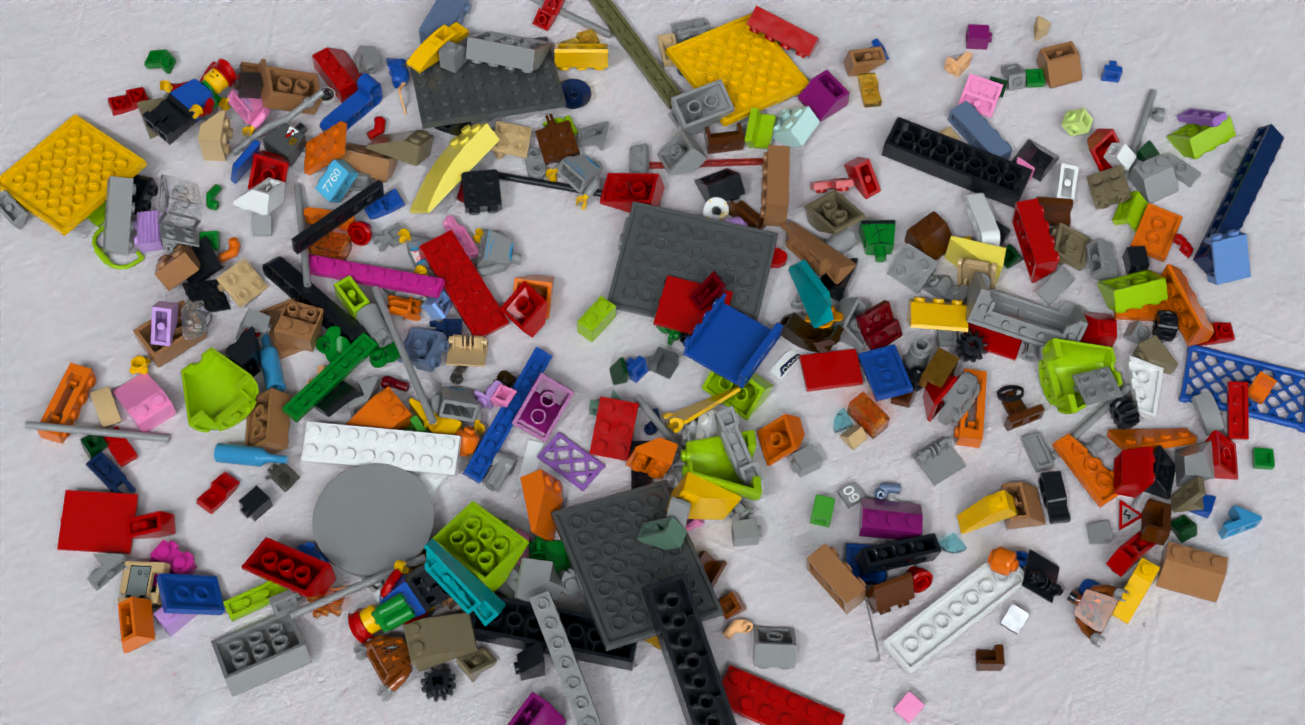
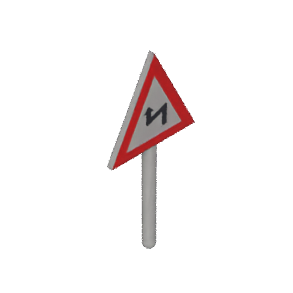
M1142 493L1134 499L1131 506L1119 500V531L1141 519V513L1136 511L1134 507Z

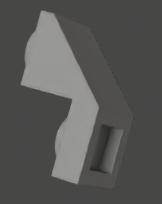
M932 275L923 287L926 292L937 298H943L946 302H952V299L964 301L968 295L967 285H953L946 275Z
M377 375L366 377L359 382L360 391L363 396H356L347 403L351 417L377 394L380 388Z

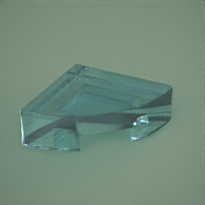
M845 408L841 409L834 418V433L853 426Z
M952 533L939 543L943 551L953 554L961 553L967 548L955 533Z

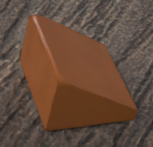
M731 591L719 600L723 609V616L726 620L747 609L739 594Z

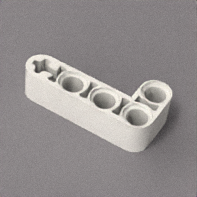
M984 193L964 194V208L976 235V241L999 246L1000 231Z

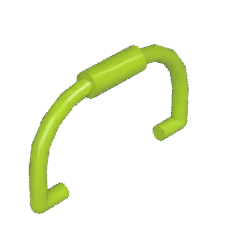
M104 225L92 237V246L95 254L105 265L118 270L128 269L145 259L142 253L137 251L136 255L139 258L126 265L114 264L105 253H102L103 250L97 245V238L104 231Z

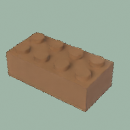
M768 145L767 152L763 154L762 174L764 178L761 180L762 207L760 209V218H764V226L781 227V224L786 223L789 206L790 146Z

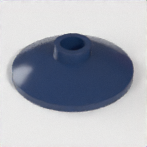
M568 79L561 82L566 100V108L578 109L584 107L590 101L591 89L584 81Z

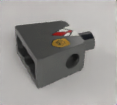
M287 123L282 124L262 139L264 148L268 152L282 156L290 163L289 166L292 167L305 149L306 139L303 134L307 131V128L302 123H299L295 128Z

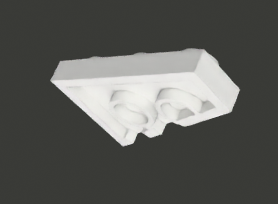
M1129 355L1126 358L1132 400L1135 401L1140 416L1153 420L1156 418L1164 368Z

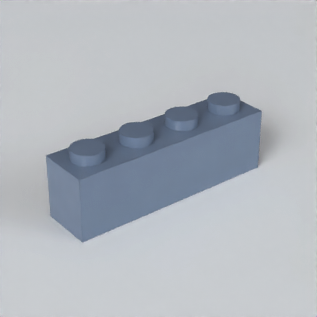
M966 100L950 110L948 121L970 145L1009 160L1012 152L1010 144L1002 139L998 131L990 126L987 119L982 117L973 105Z

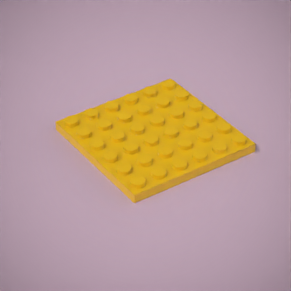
M752 13L666 48V55L693 89L722 79L735 109L734 112L719 120L724 127L750 116L751 108H758L762 111L800 94L810 83L775 40L772 43L764 38V34L759 32L757 35L749 31L750 27L747 26V22Z
M74 114L0 175V191L6 190L20 206L61 235L66 236L106 201L107 179L110 176L133 178L147 166V163L144 159Z

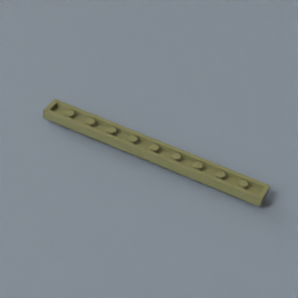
M588 0L668 109H672L671 98L680 95L681 92L611 0Z

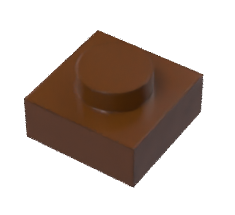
M913 388L911 393L892 397L891 404L909 408L915 394V389Z

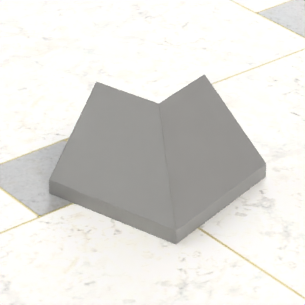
M1208 441L1174 450L1177 487L1184 486L1196 476L1203 478L1204 481L1215 478L1212 442Z
M522 558L514 598L530 602L529 598L549 591L555 602L565 587L555 571L553 562Z

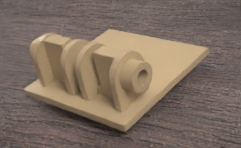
M496 121L494 133L500 140L492 147L491 151L494 152L497 159H502L505 154L527 158L532 128Z
M245 258L216 278L219 282L217 286L219 291H226L240 308L269 287Z
M453 334V336H449L450 345L446 365L485 367L488 338L474 336L473 341V336L470 335V341H467V335H464L463 341V335Z

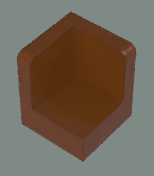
M995 644L992 650H976V671H1001L1005 665L1003 644Z

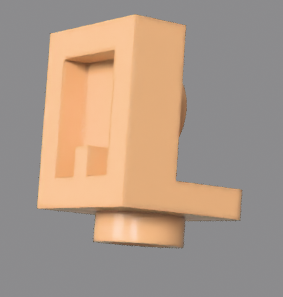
M966 51L963 55L958 56L956 60L948 56L944 69L958 78L970 66L973 54Z

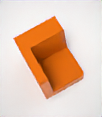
M1260 371L1248 388V397L1262 405L1277 381Z

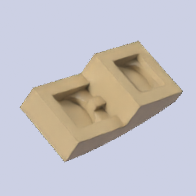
M109 386L90 393L102 428L122 422Z

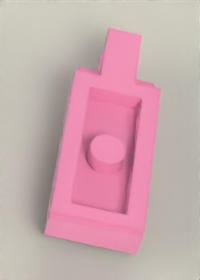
M453 215L446 216L443 222L445 231H453L470 259L478 258L479 250L464 225L458 224Z

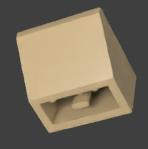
M221 110L200 125L198 142L203 158L206 161H226L227 154H230L231 146L229 142L230 139H233V129L230 128V118H227L225 110Z

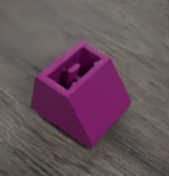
M825 70L810 81L798 96V100L804 106H809L819 121L822 122L847 106L850 92L828 70Z
M532 691L508 725H566L567 721L549 702Z

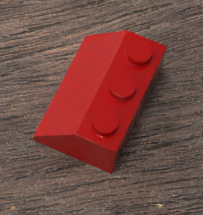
M326 47L312 55L315 70L326 84L335 91V95L341 103L358 91L357 81L363 73L358 72L356 64L345 50Z

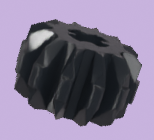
M1159 310L1153 320V336L1156 335L1162 342H1171L1176 337L1179 320L1177 314L1168 310Z
M968 330L966 334L961 333V339L955 341L960 345L955 347V350L961 351L958 357L964 356V362L970 359L974 363L976 358L981 360L983 359L982 354L987 353V350L983 347L988 346V343H982L985 336L978 338V331H975L973 334L971 330ZM973 343L974 345L972 346H974L975 348L973 350H970L968 344Z
M1130 397L1116 398V400L1110 403L1109 412L1111 413V418L1119 429H1130L1140 422L1138 408L1135 405V401H1132Z
M440 665L436 671L434 667H431V673L424 672L425 678L421 679L420 682L423 685L421 688L422 693H427V699L434 696L435 702H438L439 697H442V700L445 701L446 694L449 696L453 695L452 689L456 688V683L454 682L456 678L455 675H450L451 670L449 668L443 671V666Z

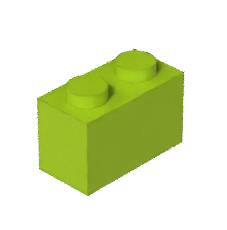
M349 275L333 285L337 298L351 317L358 322L356 320L358 311L370 304V302Z
M600 296L577 321V332L590 342H593L616 317V305Z

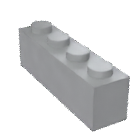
M110 176L107 179L102 253L126 255L129 250H132V239H129L130 232H133L134 222L131 221V213L134 214L135 210L132 195L136 193V184H133V178Z

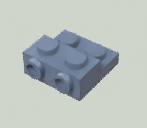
M416 327L411 328L403 342L412 365L418 370L433 372L435 367L440 366L443 352H447L449 349V340L443 332ZM400 357L397 361L403 363Z

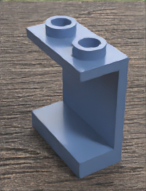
M1238 229L1228 230L1226 234L1215 233L1211 234L1209 238L1203 239L1204 243L1211 245L1214 273L1207 274L1208 282L1219 285L1251 277L1247 234L1240 232Z

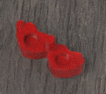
M1175 234L1172 240L1173 243L1180 245L1179 251L1187 256V258H1190L1194 249L1183 235Z

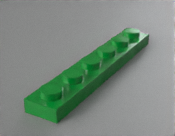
M362 333L282 407V411L298 423L378 348V344L365 333Z

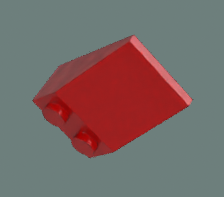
M608 173L599 202L602 205L629 213L633 201L660 207L665 186L659 173Z

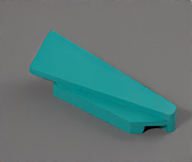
M804 259L790 266L788 271L813 328H818L834 320L830 293Z
M430 539L424 546V549H426L425 570L468 615L474 611L484 626L489 624L506 606L505 602L434 539Z

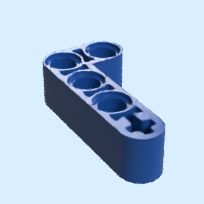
M368 73L362 74L357 81L358 91L321 121L320 129L326 131L340 121L347 124V130L381 102L383 98L381 83Z

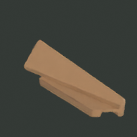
M795 222L781 224V229H784L788 236V240L785 241L787 248L799 259H805L817 275L821 276L827 273L835 284H839L855 268L856 263Z

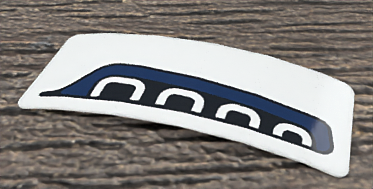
M791 348L770 369V372L779 379H782L799 361V356L802 354Z

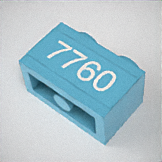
M334 159L328 165L325 174L319 179L315 189L329 202L340 203L359 173L345 160Z

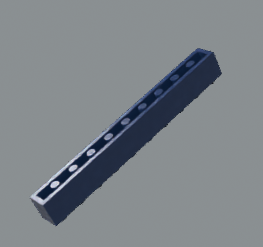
M1272 124L1257 128L1203 239L1209 238L1211 234L1215 233L1226 234L1228 230L1232 229L1240 231L1243 227L1250 208L1256 200L1262 183L1269 173V169L1284 140L1282 134ZM1202 240L1193 261L1206 274L1214 272L1211 245L1204 243V240Z

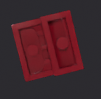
M883 300L855 317L860 332L870 350L885 347L903 336L898 319L893 317L889 301Z

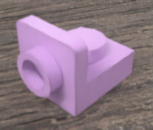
M495 380L492 385L487 387L485 394L475 390L474 398L480 402L482 408L486 407L490 410L493 408L494 405L490 399L498 386L502 384L501 382Z

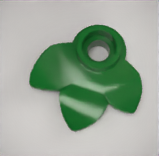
M338 326L328 328L326 334L319 337L316 341L317 350L325 354L330 363L351 345L346 337L340 336L341 329Z
M394 340L385 347L378 346L370 355V363L374 368H381L387 363L394 362L400 358Z

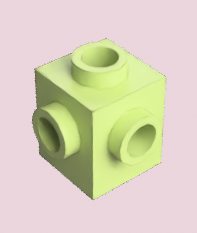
M1085 108L1071 110L1065 113L1061 126L1070 136L1089 133L1093 118Z

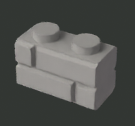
M1097 238L1086 244L1091 278L1102 281L1117 277L1118 270L1115 253L1113 252V243Z

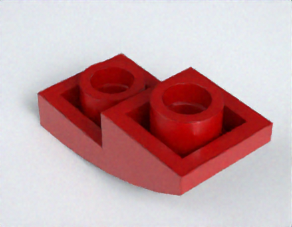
M545 0L542 8L538 9L532 24L549 31L565 0Z
M144 87L126 90L125 95L108 98V105L112 115L116 116L138 109L137 102L149 99Z
M1213 322L1214 333L1209 341L1196 345H1215L1234 341L1235 337L1231 323Z

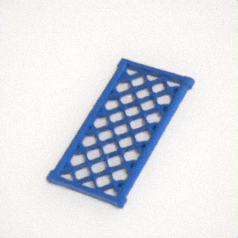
M1199 345L1187 346L1179 402L1192 403V397L1201 394L1200 391L1206 388L1212 393L1218 409L1227 412V404L1221 403L1219 395L1227 394V387L1221 379L1229 377L1232 382H1248L1251 385V378L1257 376L1260 371L1268 370L1272 371L1273 379L1278 381L1282 389L1275 391L1272 388L1270 391L1272 394L1264 400L1263 403L1269 408L1267 414L1259 412L1256 406L1259 403L1253 402L1248 397L1250 404L1248 417L1297 429L1298 432L1305 433V389L1299 384L1301 379L1305 380V372ZM1192 352H1196L1199 358L1194 362L1191 361ZM1207 356L1216 357L1215 359L1218 364L1209 366L1205 358ZM1226 360L1232 361L1236 369L1229 371L1223 363ZM1202 362L1207 369L1199 372L1194 364ZM1245 365L1252 366L1255 373L1248 376L1242 368ZM1219 366L1226 374L1218 377L1213 369ZM1190 368L1196 373L1191 378L1188 377ZM1239 371L1245 379L1236 381L1232 373ZM1209 372L1215 380L1209 383L1202 375ZM1283 374L1291 376L1293 383L1285 385L1280 377ZM1199 378L1204 386L1196 388L1192 380ZM1218 383L1223 391L1215 393L1210 385ZM1187 384L1193 389L1191 395L1186 394ZM1295 385L1301 393L1294 396L1289 387ZM1285 391L1291 399L1283 401L1278 393ZM1301 396H1304L1303 406L1297 400ZM1275 397L1280 405L1272 407L1267 399ZM1294 402L1299 410L1291 412L1286 404ZM1281 407L1284 408L1288 413L1286 419L1278 417L1276 410ZM1302 412L1301 422H1297L1295 414Z

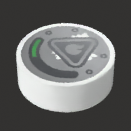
M330 87L321 88L325 94L321 97V104H333L336 100L335 91Z

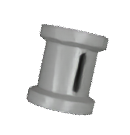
M1024 341L1023 344L1025 346L1024 351L1021 353V359L1028 362L1037 361L1039 345Z
M1096 434L1088 444L1083 446L1088 449V453L1093 458H1096V454L1107 448V443L1103 437Z
M741 497L739 503L733 508L740 516V520L748 519L755 512L754 508H750L745 502L744 497Z

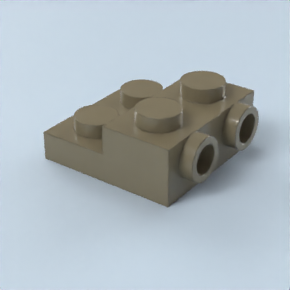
M1122 165L1086 176L1096 210L1108 208L1116 203H1124L1132 198Z
M1061 222L1051 227L1049 234L1054 238V249L1058 251L1060 257L1058 265L1061 266L1065 263L1078 271L1084 269L1087 257L1086 244L1090 243L1091 238Z

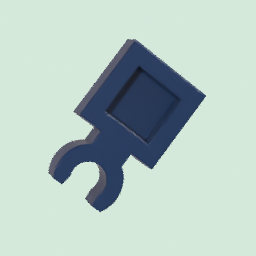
M443 319V323L435 320L429 322L430 327H436L433 331L443 332L447 339H449V336H453V334L462 335V319Z

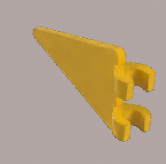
M737 386L673 413L664 412L662 417L669 422L666 423V426L671 428L674 433H677L684 424L691 422L741 391V389Z

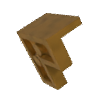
M939 347L921 375L918 385L926 388L927 384L931 383L942 388L947 378L954 375L959 357Z

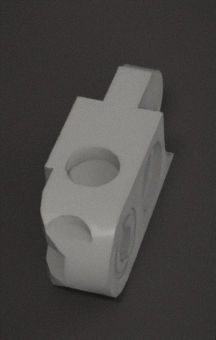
M970 372L963 373L943 398L945 405L938 415L940 423L948 425L953 419L959 422L974 404L975 398L980 392V385L976 376Z

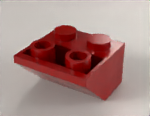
M1153 447L1122 450L1114 458L1113 494L1136 498L1154 483L1155 473H1153L1155 456L1153 455Z

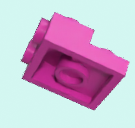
M163 539L150 554L151 559L148 561L170 564L169 574L191 575L197 568L194 561L195 557L188 551L184 553L179 551L180 547L172 540L167 542ZM155 573V575H154V580H153V585H152V586L155 587V588L157 587V576H158V574H156V573Z

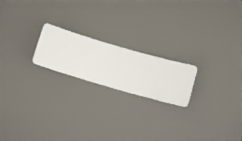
M528 440L516 488L522 489L520 477L537 471L539 464L537 456L542 451V442Z

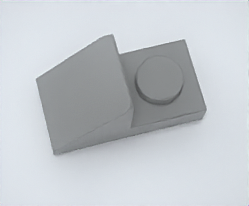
M605 121L579 129L576 140L577 145L584 147L595 144L603 151L609 122Z
M94 554L102 567L95 569L87 579L96 591L127 567L124 566L127 559L123 554Z

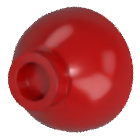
M355 221L348 226V237L354 244L365 246L372 238V227L364 221Z
M912 566L907 570V573L911 572L913 577L914 593L923 592L932 584L933 575L927 569Z

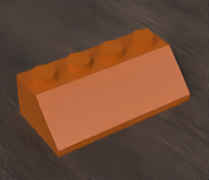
M1171 264L1166 265L1161 276L1166 278L1168 299L1164 300L1169 311L1177 314L1179 319L1178 329L1187 346L1209 341L1214 333L1213 326L1208 321L1203 307L1197 301L1195 292L1189 286L1187 277L1184 276L1181 269Z

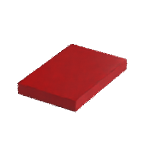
M856 348L799 356L806 392L863 385Z

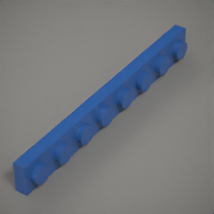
M536 346L512 387L517 393L508 407H501L462 473L463 475L480 484L495 455L513 427L511 423L540 371L544 373L553 357L552 355Z

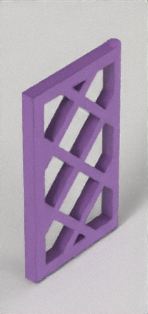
M560 432L537 456L539 460L581 491H584L605 468L603 463ZM561 438L568 443V446L556 447V442ZM571 450H577L584 455V458L572 459ZM557 451H569V460H558ZM547 452H554L555 461H549L544 455ZM592 461L599 467L596 470L589 471L588 462ZM573 463H585V471L574 472ZM570 464L571 473L564 472L558 465ZM586 475L587 481L583 485L575 480V476Z

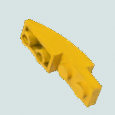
M458 22L453 23L449 27L444 24L414 51L408 59L407 65L420 74L439 61V50L448 41L456 44L469 36V30Z

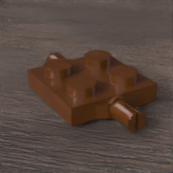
M553 114L546 115L545 118L548 126L535 131L545 164L559 163L566 156L579 155L580 152L570 121L566 120L555 123Z

